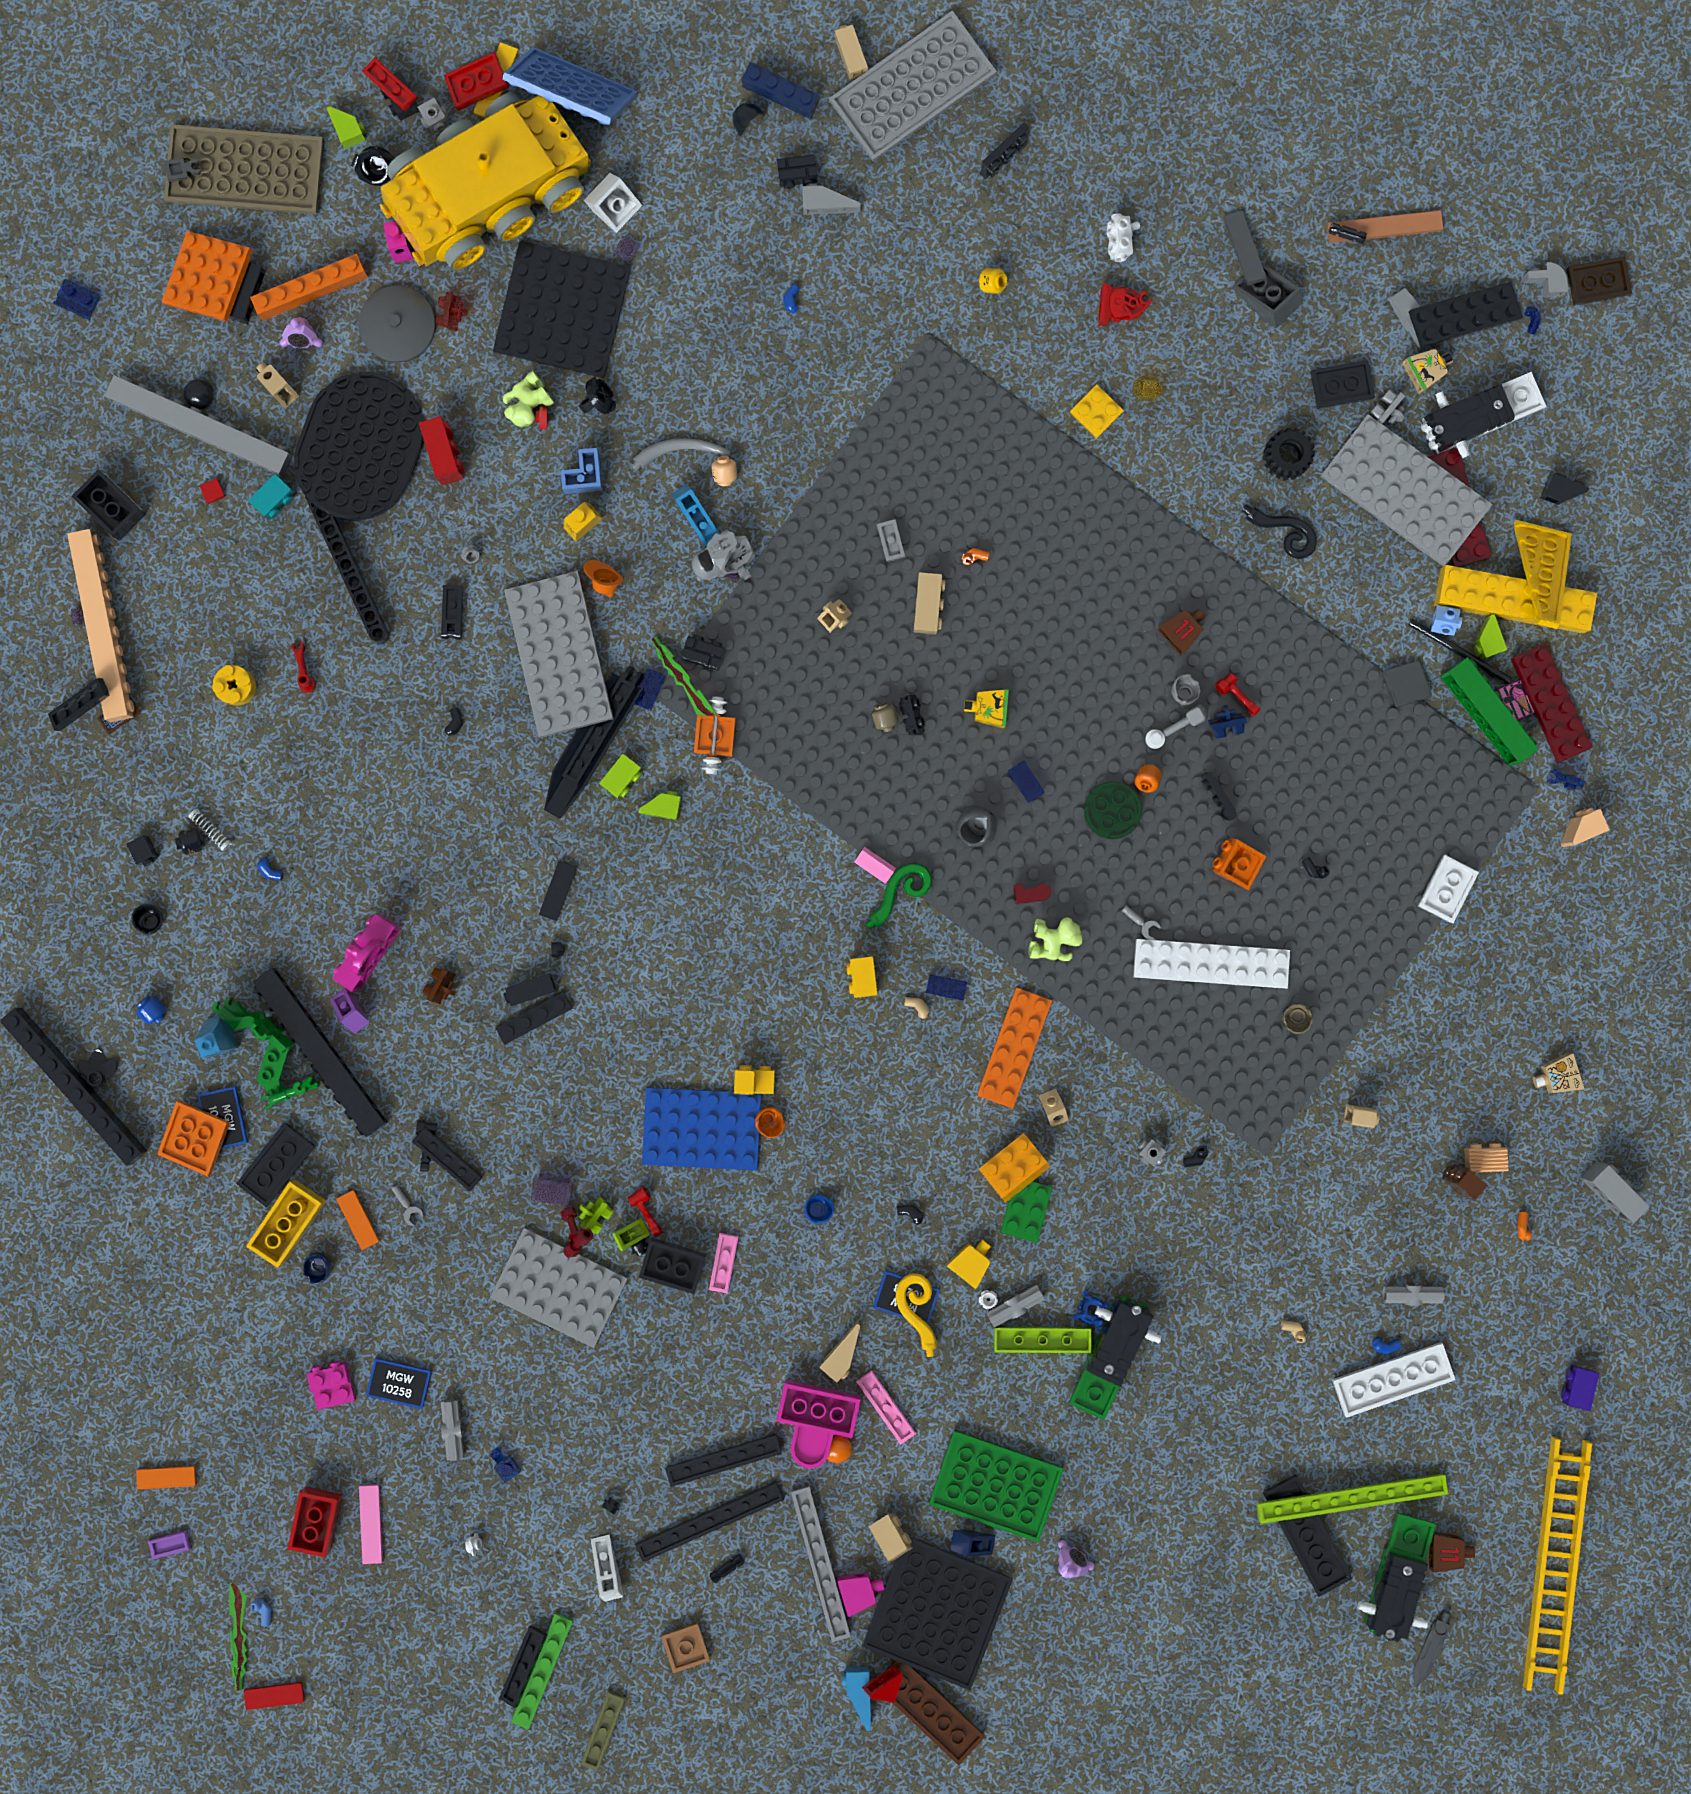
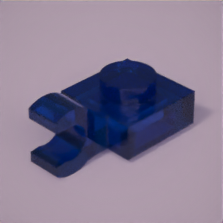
M1557 769L1550 770L1551 773L1556 775V779H1547L1549 784L1562 783L1565 784L1564 788L1571 791L1583 788L1585 780L1569 774H1563Z
M498 1447L491 1451L490 1456L498 1463L494 1466V1469L504 1483L521 1472V1469L511 1455L505 1458Z

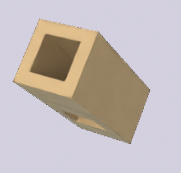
M853 25L840 26L835 30V40L849 80H852L868 71V66Z

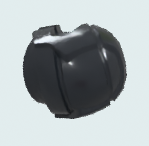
M369 146L363 149L359 155L355 154L351 166L355 168V172L361 181L370 185L382 186V184L391 180L386 172L389 164L395 157L382 147ZM370 169H374L376 171L386 169V172L384 174L377 175L374 174Z

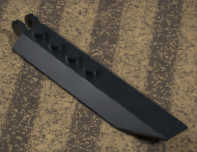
M632 666L627 667L622 677L613 672L609 674L605 684L614 719L577 728L552 770L544 807L545 811L560 819L584 790L641 694L642 689L637 686L641 684L644 678L643 672H638L631 683L628 680H630L635 671Z

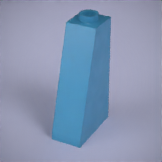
M219 1015L206 1019L194 1039L201 1058L222 1055L239 1048L231 1027Z

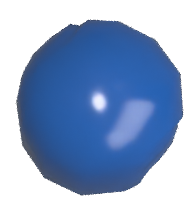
M815 1195L806 1201L804 1213L806 1218L812 1223H826L833 1216L834 1205L830 1198L823 1195ZM816 1204H819L822 1207V1211Z

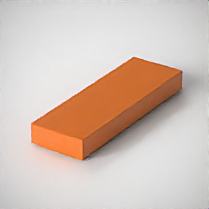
M355 1190L336 1199L361 1250L378 1243L380 1240Z
M196 1465L136 1470L137 1490L197 1485Z

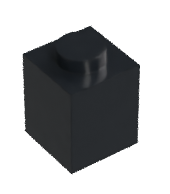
M143 835L126 844L136 865L149 866L155 862V858L159 857L149 836Z

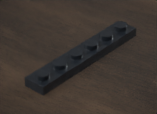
M773 1434L667 1466L665 1470L670 1487L782 1454L777 1434Z

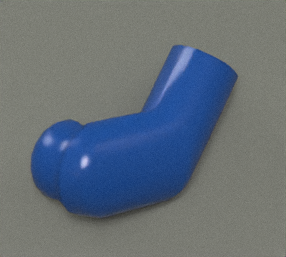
M261 858L257 863V868L261 874L267 879L282 881L283 872L272 870L269 866V860Z
M1380 1338L1372 1341L1373 1349L1385 1355L1402 1348L1398 1339L1388 1344L1382 1342Z

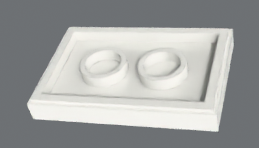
M1443 855L1417 906L1450 923H1454L1479 872L1447 855Z

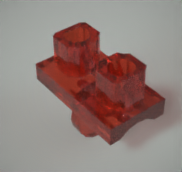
M446 292V296H441L438 300L439 307L444 309V315L438 314L436 324L450 331L457 332L458 322H461L462 316L468 315V311L463 309V302H461L460 297L455 296L453 292Z

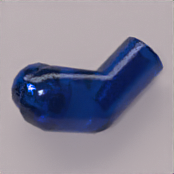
M1529 306L1524 313L1525 316L1530 317L1527 333L1536 335L1541 322V316L1536 307L1532 308Z

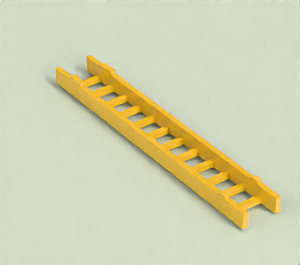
M1551 1436L1523 1687L1528 1691H1532L1534 1671L1556 1674L1554 1690L1558 1694L1563 1695L1587 1485L1590 1477L1592 1443L1588 1440L1582 1441L1581 1456H1574L1573 1453L1565 1452L1559 1454L1560 1439L1556 1436ZM1558 1460L1580 1462L1579 1475L1558 1473V1469L1560 1470V1462ZM1556 1479L1578 1481L1576 1495L1555 1492ZM1554 1498L1575 1500L1574 1514L1552 1511ZM1551 1518L1573 1520L1572 1533L1550 1531ZM1549 1536L1571 1539L1570 1552L1548 1550ZM1547 1556L1569 1558L1568 1572L1546 1569ZM1545 1575L1566 1577V1590L1543 1588ZM1543 1594L1565 1597L1563 1610L1541 1608ZM1540 1613L1563 1616L1561 1629L1539 1627ZM1538 1633L1560 1635L1559 1649L1537 1646ZM1536 1652L1558 1654L1557 1668L1535 1666Z

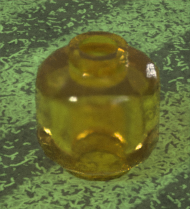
M1140 376L1133 384V394L1139 401H1155L1163 391L1162 384H1160L1159 379L1155 376Z

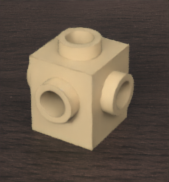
M839 599L834 603L830 601L823 607L824 611L817 619L829 632H832L838 627L842 629L849 622L847 618L852 612Z

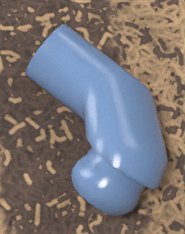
M256 1599L251 1603V1609L261 1614V1626H270L271 1607L263 1599Z

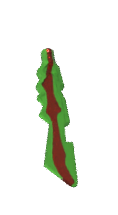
M657 636L653 637L651 641L657 649V656L662 660L663 667L668 670L669 675L674 676L676 685L684 687L696 714L715 717L717 715L701 690H695L690 682V675L674 659L676 656L666 645H663Z
M230 1583L229 1616L233 1615V1629L230 1631L231 1651L233 1654L231 1667L232 1676L235 1681V1691L243 1690V1676L247 1671L245 1663L248 1659L246 1655L248 1649L244 1644L247 1634L242 1630L247 1596L234 1583Z

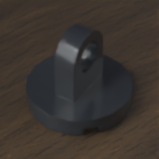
M596 377L586 382L585 388L588 397L579 404L582 412L587 413L593 408H596L603 414L613 412L616 409V401L612 399L614 395L610 387L602 379H596Z

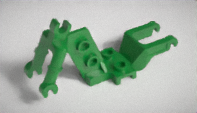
M232 997L227 998L224 1006L219 1008L220 1001L212 1005L213 1012L218 1014L234 1031L250 1027L249 1029L257 1039L263 1042L269 1041L257 1077V1082L269 1092V1094L260 1098V1100H269V1105L264 1107L265 1110L274 1107L276 1103L289 1100L290 1097L295 1095H303L309 1089L314 1090L320 1086V1081L313 1084L314 1076L308 1077L306 1081H299L289 1088H284L281 1085L280 1079L289 1050L294 1044L283 1034L285 1030L283 1027L277 1028L272 1023L274 1020L272 1016L267 1018L264 1012L250 1013L239 1002L231 1005Z

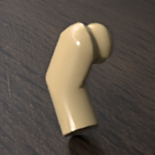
M905 997L904 1006L915 1007L918 1011V1016L922 1019L928 1017L930 1010L923 999Z

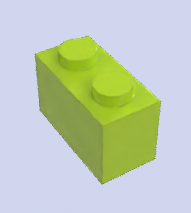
M622 754L599 784L618 799L621 796L624 798L630 791V784L633 781L636 783L642 776V768Z

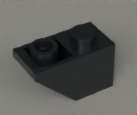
M1556 473L1548 477L1540 498L1559 505L1588 492L1589 487L1584 486V483L1581 481H1572L1567 479L1566 475Z

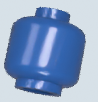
M146 996L136 1005L138 1008L136 1014L146 1024H152L153 1022L158 1024L165 1018L163 1013L166 1007L155 996L150 998Z

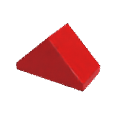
M893 1665L864 1685L862 1689L870 1699L895 1703L903 1675Z

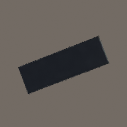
M558 861L538 915L554 921L558 920L577 867Z

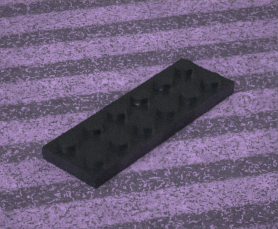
M1511 282L1414 308L1408 312L1420 348L1523 318Z
M1296 1474L1262 1492L1266 1501L1307 1495ZM1319 1515L1278 1521L1318 1597L1352 1579Z

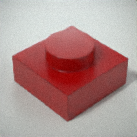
M541 404L539 411H536V422L539 423V429L547 430L548 407Z

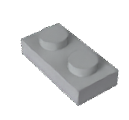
M896 520L877 524L886 562L905 558Z

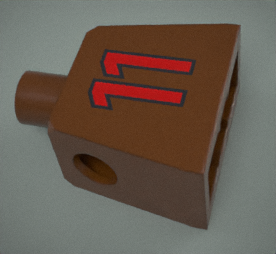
M1197 609L1192 615L1184 610L1160 625L1157 630L1182 656L1203 631L1199 623L1205 618V615L1200 609Z
M1434 1531L1429 1548V1568L1433 1572L1462 1569L1465 1566V1558H1475L1474 1546H1465V1541L1460 1536Z

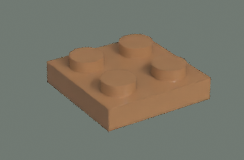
M699 1622L661 1635L673 1673L710 1661L711 1658Z

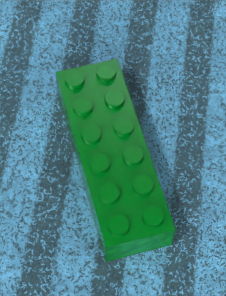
M1467 657L1440 675L1441 679L1509 766L1521 764L1539 750L1535 739L1527 735L1524 731V725L1513 717L1511 708L1503 704L1500 700V694L1489 686V680L1485 675L1479 673L1477 670L1478 666L1472 659L1469 660Z

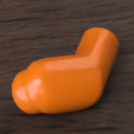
M971 548L963 554L962 562L964 565H970L977 559L987 561L990 552Z
M1519 1212L1517 1229L1518 1237L1521 1240L1529 1241L1532 1238V1232L1527 1230L1529 1214L1526 1212Z

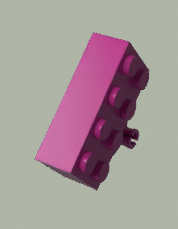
M375 914V916H370L365 924L367 927L364 932L361 931L355 938V942L352 941L349 944L350 948L347 947L344 955L346 959L342 965L338 964L333 971L335 975L332 979L351 992L361 990L402 929L401 926L384 915Z
M785 1379L776 1422L795 1426L791 1442V1455L798 1465L809 1469L821 1466L828 1458L833 1434L849 1438L853 1437L861 1400L860 1395Z

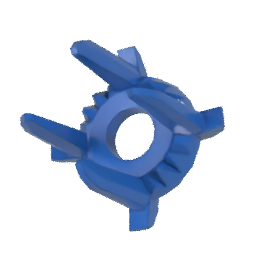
M1087 1290L1083 1291L1084 1299L1078 1306V1314L1073 1315L1074 1320L1081 1318L1086 1324H1095L1099 1331L1102 1329L1103 1318L1097 1314L1090 1316L1087 1313V1308L1090 1305H1095L1096 1307L1106 1309L1112 1305L1111 1301L1103 1303L1099 1298L1088 1295Z

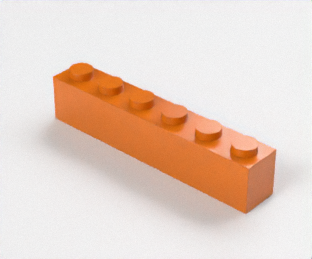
M354 254L250 298L257 315L264 321L368 278L361 259L357 254Z

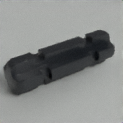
M1332 223L1329 228V234L1335 236L1338 234V237L1351 241L1356 240L1357 243L1361 244L1365 242L1367 237L1366 232H1357L1356 229L1343 225L1340 227V224Z
M737 1554L733 1557V1560L730 1559L721 1565L717 1571L711 1572L709 1577L712 1582L717 1583L721 1580V1577H726L736 1570V1567L742 1566L745 1562L744 1558Z

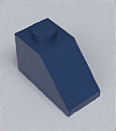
M965 1529L953 1530L950 1550L966 1557L992 1555L996 1535Z

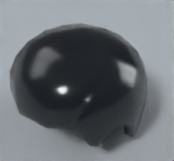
M202 379L192 380L184 388V399L190 407L203 409L212 403L214 389L208 381Z
M151 904L138 906L131 915L133 926L143 934L150 935L156 933L161 929L164 922L160 910ZM148 917H154L156 921L146 919Z

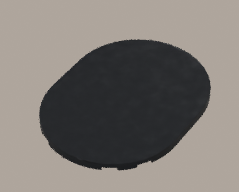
M359 372L335 379L316 396L310 407L295 449L294 468L302 492L320 511L342 520H367L385 513L401 499L408 487L423 444V435L419 426V422H423L421 410L416 400L404 386L385 375Z

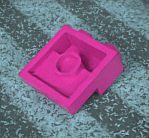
M335 1361L329 1364L330 1367L323 1368L322 1365L310 1368L311 1371L306 1374L310 1392H313L317 1410L356 1400L347 1362Z

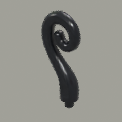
M1245 505L1241 510L1247 515L1245 519L1258 527H1294L1300 530L1307 540V544L1302 550H1295L1291 544L1293 540L1301 541L1303 539L1301 534L1291 532L1284 539L1283 548L1290 557L1304 559L1315 551L1317 537L1312 527L1305 521L1290 516H1268L1255 506L1251 509L1248 505Z

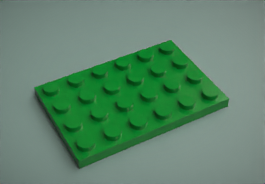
M953 1430L929 1500V1505L1039 1543L1063 1472V1467Z

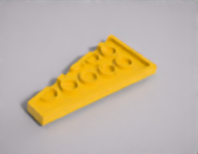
M1515 520L1514 530L1537 624L1557 629L1560 625L1572 533Z

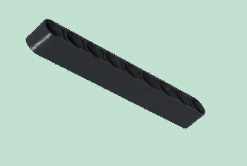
M305 496L369 637L377 644L386 643L389 639V632L337 519L330 515L320 518L321 511ZM335 527L334 534L328 535V529ZM343 544V550L337 553L335 550L336 546ZM347 561H351V567L344 570V564ZM358 578V586L352 587V581ZM362 596H367L365 604L359 603ZM370 613H375V619L368 622L367 616ZM378 630L383 631V636L380 639L375 638Z

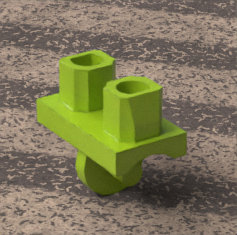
M599 1197L595 1204L591 1201L587 1206L581 1204L579 1209L583 1212L579 1218L583 1221L580 1226L583 1229L590 1228L592 1233L599 1234L603 1225L597 1221L601 1215L609 1219L613 1214V1210L602 1197Z

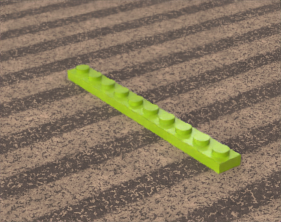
M1442 1473L1257 1502L1256 1506L1259 1523L1263 1524L1447 1495L1448 1489L1446 1475Z

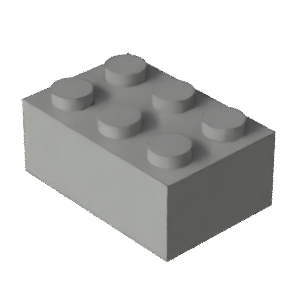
M1595 1162L1580 1178L1620 1219L1634 1224L1650 1208L1645 1203L1647 1199L1641 1193H1636L1632 1189L1633 1185L1627 1179H1622L1618 1175L1620 1172L1613 1165Z

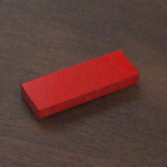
M376 57L362 70L363 74L404 112L418 99Z
M303 1681L245 1689L246 1710L304 1703Z

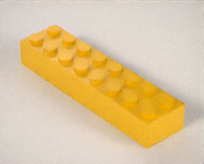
M1449 565L1440 568L1434 606L1452 607L1460 609V611L1486 616L1495 614L1496 618L1539 625L1537 624L1527 580ZM1565 587L1560 625L1557 629L1583 634L1591 631L1597 593Z

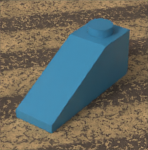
M686 484L672 493L671 496L704 546H707L709 540L715 534H719L692 489Z
M869 1666L846 1667V1673H842V1686H846V1692L866 1730L871 1731L870 1697L862 1689L864 1685L870 1682Z

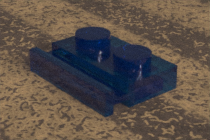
M64 279L57 293V299L53 304L90 320L101 295Z

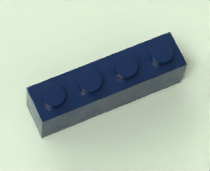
M749 62L742 77L743 88L804 117L812 118L819 104V94Z

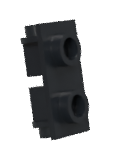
M916 695L901 697L899 704L902 715L909 714L910 716L903 719L906 732L909 735L917 734L916 732H925V721L920 714L921 704Z

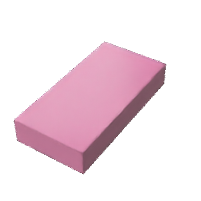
M866 847L863 848L854 862L885 884L896 869Z

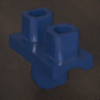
M1227 705L1222 706V712L1216 713L1217 719L1208 720L1209 726L1213 729L1214 735L1218 739L1226 737L1225 728L1231 726L1233 734L1244 733V724L1247 723V718L1242 713L1236 714V709L1229 710Z

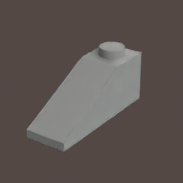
M814 183L802 186L804 215L860 212V202L824 186H817Z

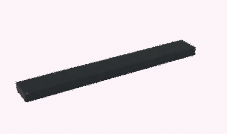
M777 1481L637 1542L635 1545L642 1562H645L783 1501L784 1497Z

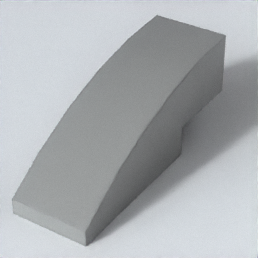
M1403 288L1388 298L1402 326L1407 332H1410L1417 347L1420 348L1408 312L1421 306Z

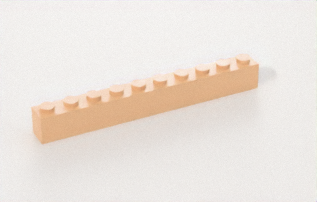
M91 529L68 533L96 679H104L110 695L101 702L104 720L115 722L133 718L134 705L129 699L131 689L129 683L126 682L125 675L127 674L125 664L122 663L121 656H123V650L118 643L119 630L114 623L116 614L114 609L111 608L110 601L112 600V595L106 583L108 582V575L103 569L105 560L98 546L101 545L100 537Z

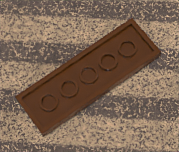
M895 1660L887 1669L894 1665L902 1673L903 1678L895 1703L893 1704L959 1766L985 1738V1734L915 1668Z

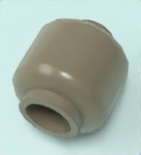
M889 702L876 705L874 707L875 710L871 713L876 729L883 730L884 732L894 730V726L899 722L895 706L889 705Z

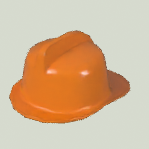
M589 560L583 566L584 572L592 579L593 589L598 593L612 597L618 585L623 582V577L608 564L598 560Z

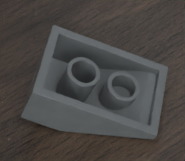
M1261 262L1266 275L1265 281L1247 286L1243 276L1232 287L1264 321L1277 328L1303 303L1301 288Z

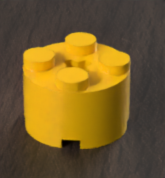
M226 665L216 673L212 689L223 702L240 706L254 698L257 685L254 676L248 670L236 665ZM233 683H235L236 685H238L237 688H234V687L232 686Z

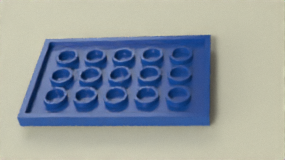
M646 1087L642 1165L757 1170L759 1132L755 1126V1118L760 1111L761 1094H734V1092Z

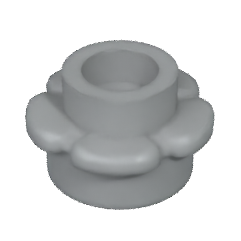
M474 545L466 546L462 549L461 557L467 563H475L479 559L480 551Z

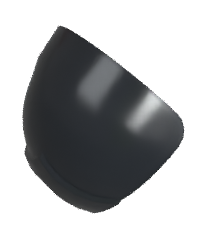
M740 104L733 112V125L736 132L742 136L746 125L760 114L764 117L765 113L755 104Z

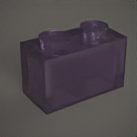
M539 1173V1176L533 1178L530 1201L567 1207L571 1204L574 1182L569 1181V1177L558 1176V1179H552L549 1174Z

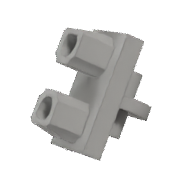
M1388 390L1381 399L1389 405L1388 408L1385 410L1377 404L1370 414L1381 424L1384 423L1389 415L1391 416L1388 420L1390 424H1393L1395 421L1402 422L1404 420L1402 412L1405 409L1402 406L1398 409L1395 408L1405 395L1402 393L1397 395L1393 391Z

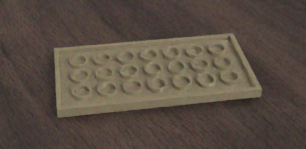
M171 124L167 160L183 158L184 163H188L191 159H198L199 164L193 165L192 169H200L201 174L194 176L189 173L187 174V180L169 182L166 173L164 200L170 203L317 215L324 139L317 136Z

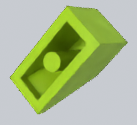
M330 106L327 107L337 135L345 149L366 140L363 135L366 133L362 122L358 123L355 116Z
M1495 614L1485 618L1475 640L1474 651L1477 657L1480 656V659H1485L1507 650Z
M667 791L666 794L661 793L642 806L638 813L678 820L682 798L678 796L677 792Z

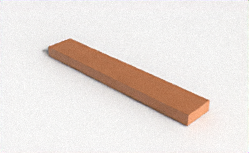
M1441 210L1327 223L1329 243L1351 241L1338 237V234L1336 236L1329 234V228L1332 223L1340 224V227L1343 225L1356 229L1357 232H1366V239L1443 230Z

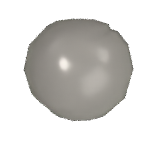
M1190 674L1179 676L1171 687L1173 698L1182 705L1193 704L1199 698L1201 692L1199 682L1194 680Z

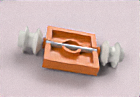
M712 697V700H708L712 704L717 714L716 716L710 710L708 711L713 716L697 715L694 754L709 755V757L703 759L706 762V767L702 769L706 770V774L717 775V771H721L718 768V764L722 763V761L716 758L717 756L732 757L736 718L720 717L721 714L726 712L723 709V705L727 704L722 697Z

